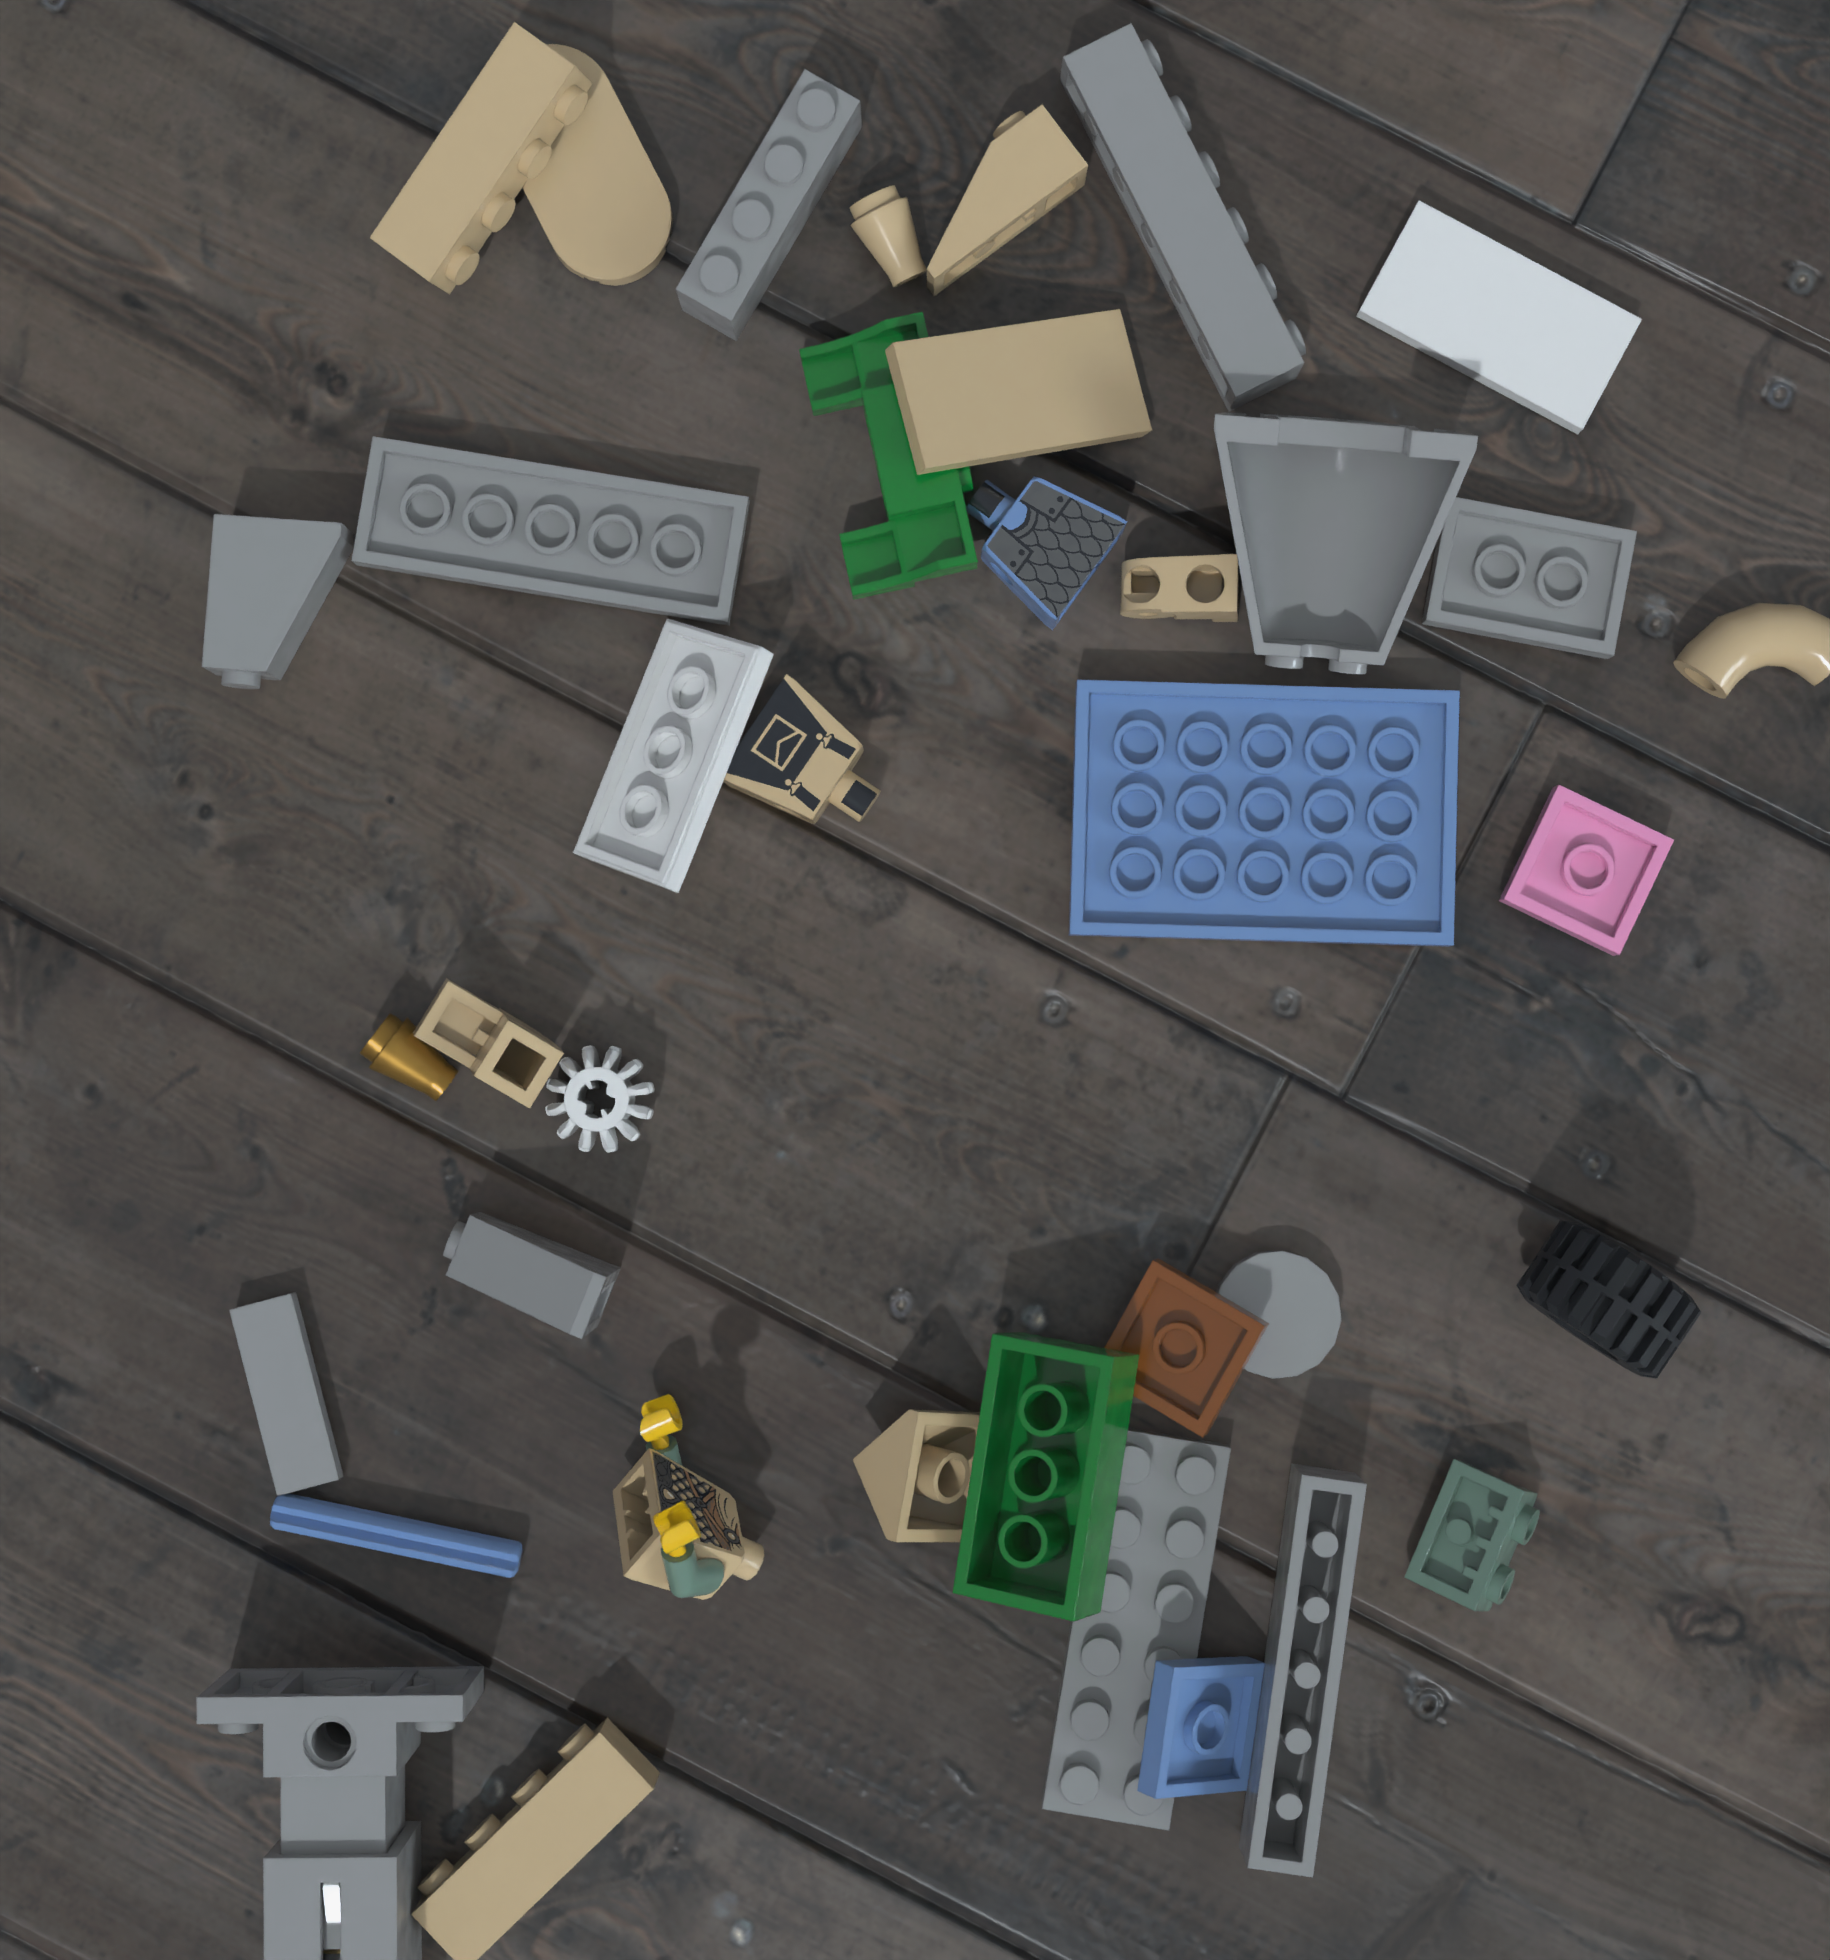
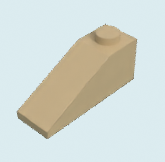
M1043 104L1027 116L1023 111L1014 113L994 131L993 137L995 139L990 143L927 267V288L933 296H936L1085 185L1088 164Z

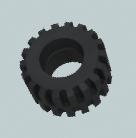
M1559 1221L1517 1283V1288L1523 1298L1534 1308L1587 1345L1641 1377L1658 1378L1701 1314L1693 1298L1668 1277L1605 1236L1576 1222Z

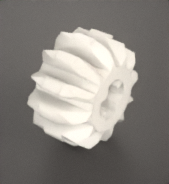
M592 1045L585 1046L582 1049L584 1070L572 1058L564 1057L559 1064L562 1070L571 1078L569 1083L561 1079H549L547 1081V1089L564 1094V1102L547 1105L545 1107L546 1114L548 1116H556L567 1112L570 1118L557 1130V1135L561 1139L573 1135L579 1127L583 1128L578 1141V1148L581 1151L588 1152L592 1149L598 1131L605 1151L607 1153L617 1151L616 1127L625 1138L630 1141H636L641 1134L638 1128L628 1119L630 1115L640 1119H651L653 1116V1109L648 1106L635 1104V1096L648 1095L654 1092V1084L652 1082H642L632 1085L630 1082L643 1068L642 1062L638 1059L628 1062L621 1071L617 1070L622 1057V1050L619 1047H609L601 1067L596 1048ZM598 1081L607 1083L606 1094L616 1098L613 1109L601 1110L602 1117L594 1115V1103L585 1100L588 1088H600Z

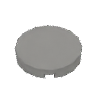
M1283 1250L1255 1252L1235 1263L1219 1282L1216 1291L1218 1294L1269 1323L1244 1368L1248 1372L1271 1379L1298 1376L1320 1364L1335 1345L1342 1321L1339 1295L1328 1275L1308 1258Z

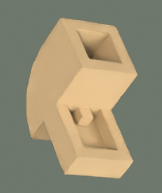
M447 978L413 1032L414 1036L470 1068L473 1076L528 1108H531L564 1054L554 1042L503 1009L496 1008Z

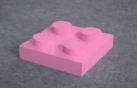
M1556 785L1548 796L1499 901L1612 956L1620 955L1674 839L1572 790Z

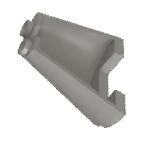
M1215 413L1214 432L1255 654L1266 655L1265 665L1278 668H1303L1304 657L1329 659L1328 670L1346 674H1366L1367 664L1384 666L1476 452L1478 436L1442 429H1434V432L1423 431L1415 426L1358 420L1261 413L1260 417L1246 416V413Z

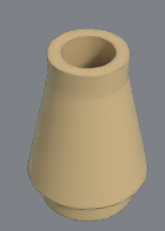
M895 185L876 191L854 203L849 208L855 219L851 227L888 275L893 288L903 285L927 272L921 257L908 198H900Z

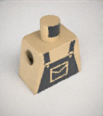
M787 674L737 746L723 783L733 789L812 824L819 820L829 803L858 822H861L881 792L852 772V769L864 752L863 745L797 681Z

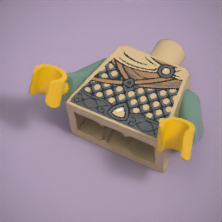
M667 1394L645 1402L641 1408L643 1418L640 1424V1432L643 1439L647 1442L646 1452L613 1490L623 1576L634 1581L669 1590L678 1598L694 1597L705 1600L711 1598L732 1574L746 1581L752 1579L762 1565L764 1548L761 1544L742 1536L736 1501L730 1493L682 1465L677 1440L674 1436L669 1435L682 1430L683 1427L681 1414L674 1398Z

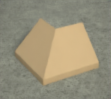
M909 1409L853 1459L886 1539L893 1542H960L980 1413Z

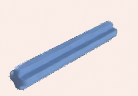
M289 1493L276 1497L270 1514V1526L276 1530L507 1578L514 1577L518 1572L523 1553L522 1544L519 1541Z

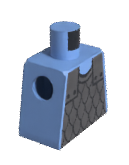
M1035 476L1030 480L1017 500L989 480H986L966 507L967 513L993 531L981 549L982 561L1051 630L1056 627L1120 539L1127 523L1120 516Z

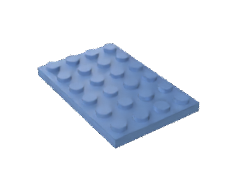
M1077 680L1075 686L1069 936L1454 946L1460 691Z

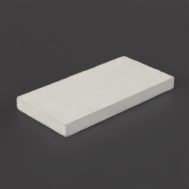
M1418 201L1356 317L1577 435L1585 427L1642 320L1421 201Z
M667 618L573 853L679 893L774 654L761 646Z

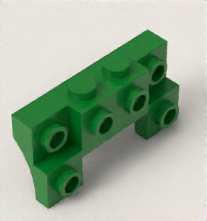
M923 312L886 319L855 334L799 349L813 416L863 406L888 522L839 534L853 600L915 587V582L977 569L978 560L963 493L973 491L970 467L917 475L885 349L893 342L928 337Z

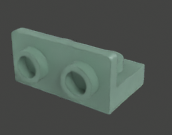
M1453 1459L1404 1578L1473 1611H1489L1493 1603L1497 1605L1502 1604L1514 1580L1515 1570L1508 1566L1517 1544L1526 1545L1538 1523L1540 1510L1533 1507L1538 1493L1527 1488L1518 1487L1461 1460Z

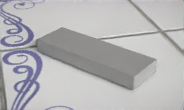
M293 1292L230 1309L277 1496L341 1479L344 1475L297 1293Z

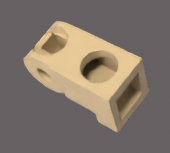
M1237 554L1149 557L1122 562L1120 614L1125 617L1140 619L1174 617V619H1212L1213 622H1238L1239 564Z

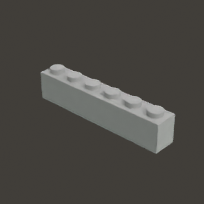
M1132 23L1064 56L1062 59L1060 81L1228 412L1296 379L1304 364L1301 356L1306 354V347L1295 323L1290 319L1284 322L1273 302L1277 298V290L1268 269L1262 263L1255 266L1244 245L1248 243L1249 237L1240 214L1234 207L1226 210L1216 190L1220 186V179L1212 159L1205 151L1197 153L1187 133L1191 131L1192 127L1183 102L1177 95L1169 98L1159 76L1163 75V68L1155 47L1148 39L1141 42Z
M1291 1463L1264 1658L1265 1667L1239 1840V1848L1247 1868L1313 1878L1367 1486L1355 1472Z

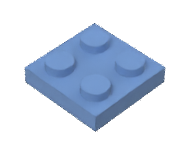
M1248 1656L1156 1660L1137 1788L1138 1792L1154 1799L1247 1791L1265 1667L1264 1662Z

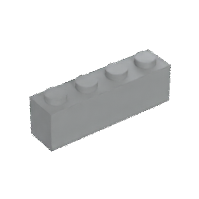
M804 69L676 287L680 305L684 312L731 339L738 340L861 130L860 100Z

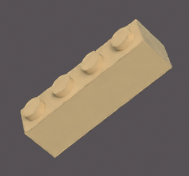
M514 22L370 236V239L427 281L450 294L456 285H462L472 276L479 263L480 256L478 252L490 234L501 230L510 220L516 205L515 197L528 179L537 177L543 171L551 156V144L564 125H571L581 115L587 104V91L593 83L574 64Z
M608 1717L593 1731L585 1723L574 1732L557 1751L563 1757V1760L547 1776L539 1768L534 1771L511 1795V1798L517 1805L500 1821L493 1813L490 1814L465 1839L464 1843L470 1850L454 1866L445 1858L418 1885L417 1888L424 1895L411 1915L453 1960H478L654 1789L660 1772Z

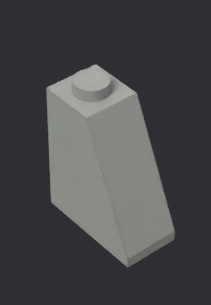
M214 514L202 667L217 676H222L221 685L232 688L260 689L261 679L281 680L354 548L355 535L345 525L337 522Z
M482 1212L471 1214L467 1223L456 1222L443 1253L444 1257L452 1259L446 1276L580 1339L598 1327L621 1269L618 1266Z

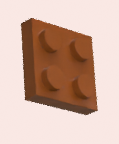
M1157 1258L1152 1260L1105 1348L1138 1354L1139 1361L1133 1396L1203 1438L1210 1431L1269 1323Z

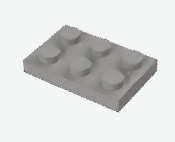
M1456 497L1436 543L1421 624L1610 659L1615 654L1637 531Z

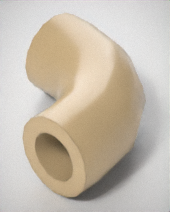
M1755 603L1718 616L1684 647L1673 664L1694 685L1713 696L1723 699L1728 696L1734 686L1750 671L1764 666L1785 667L1815 686L1830 674V619L1802 605Z

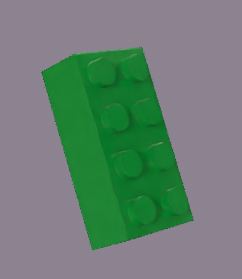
M1023 1332L992 1334L953 1586L954 1594L1073 1622L1101 1612L1139 1361L1138 1354Z

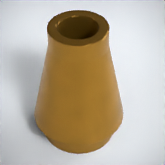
M390 1012L360 1051V1054L372 1062L368 1068L414 1088L437 1101L459 1071L450 1065L434 1047L414 1036L413 1032L416 1026L408 1017L403 1022Z

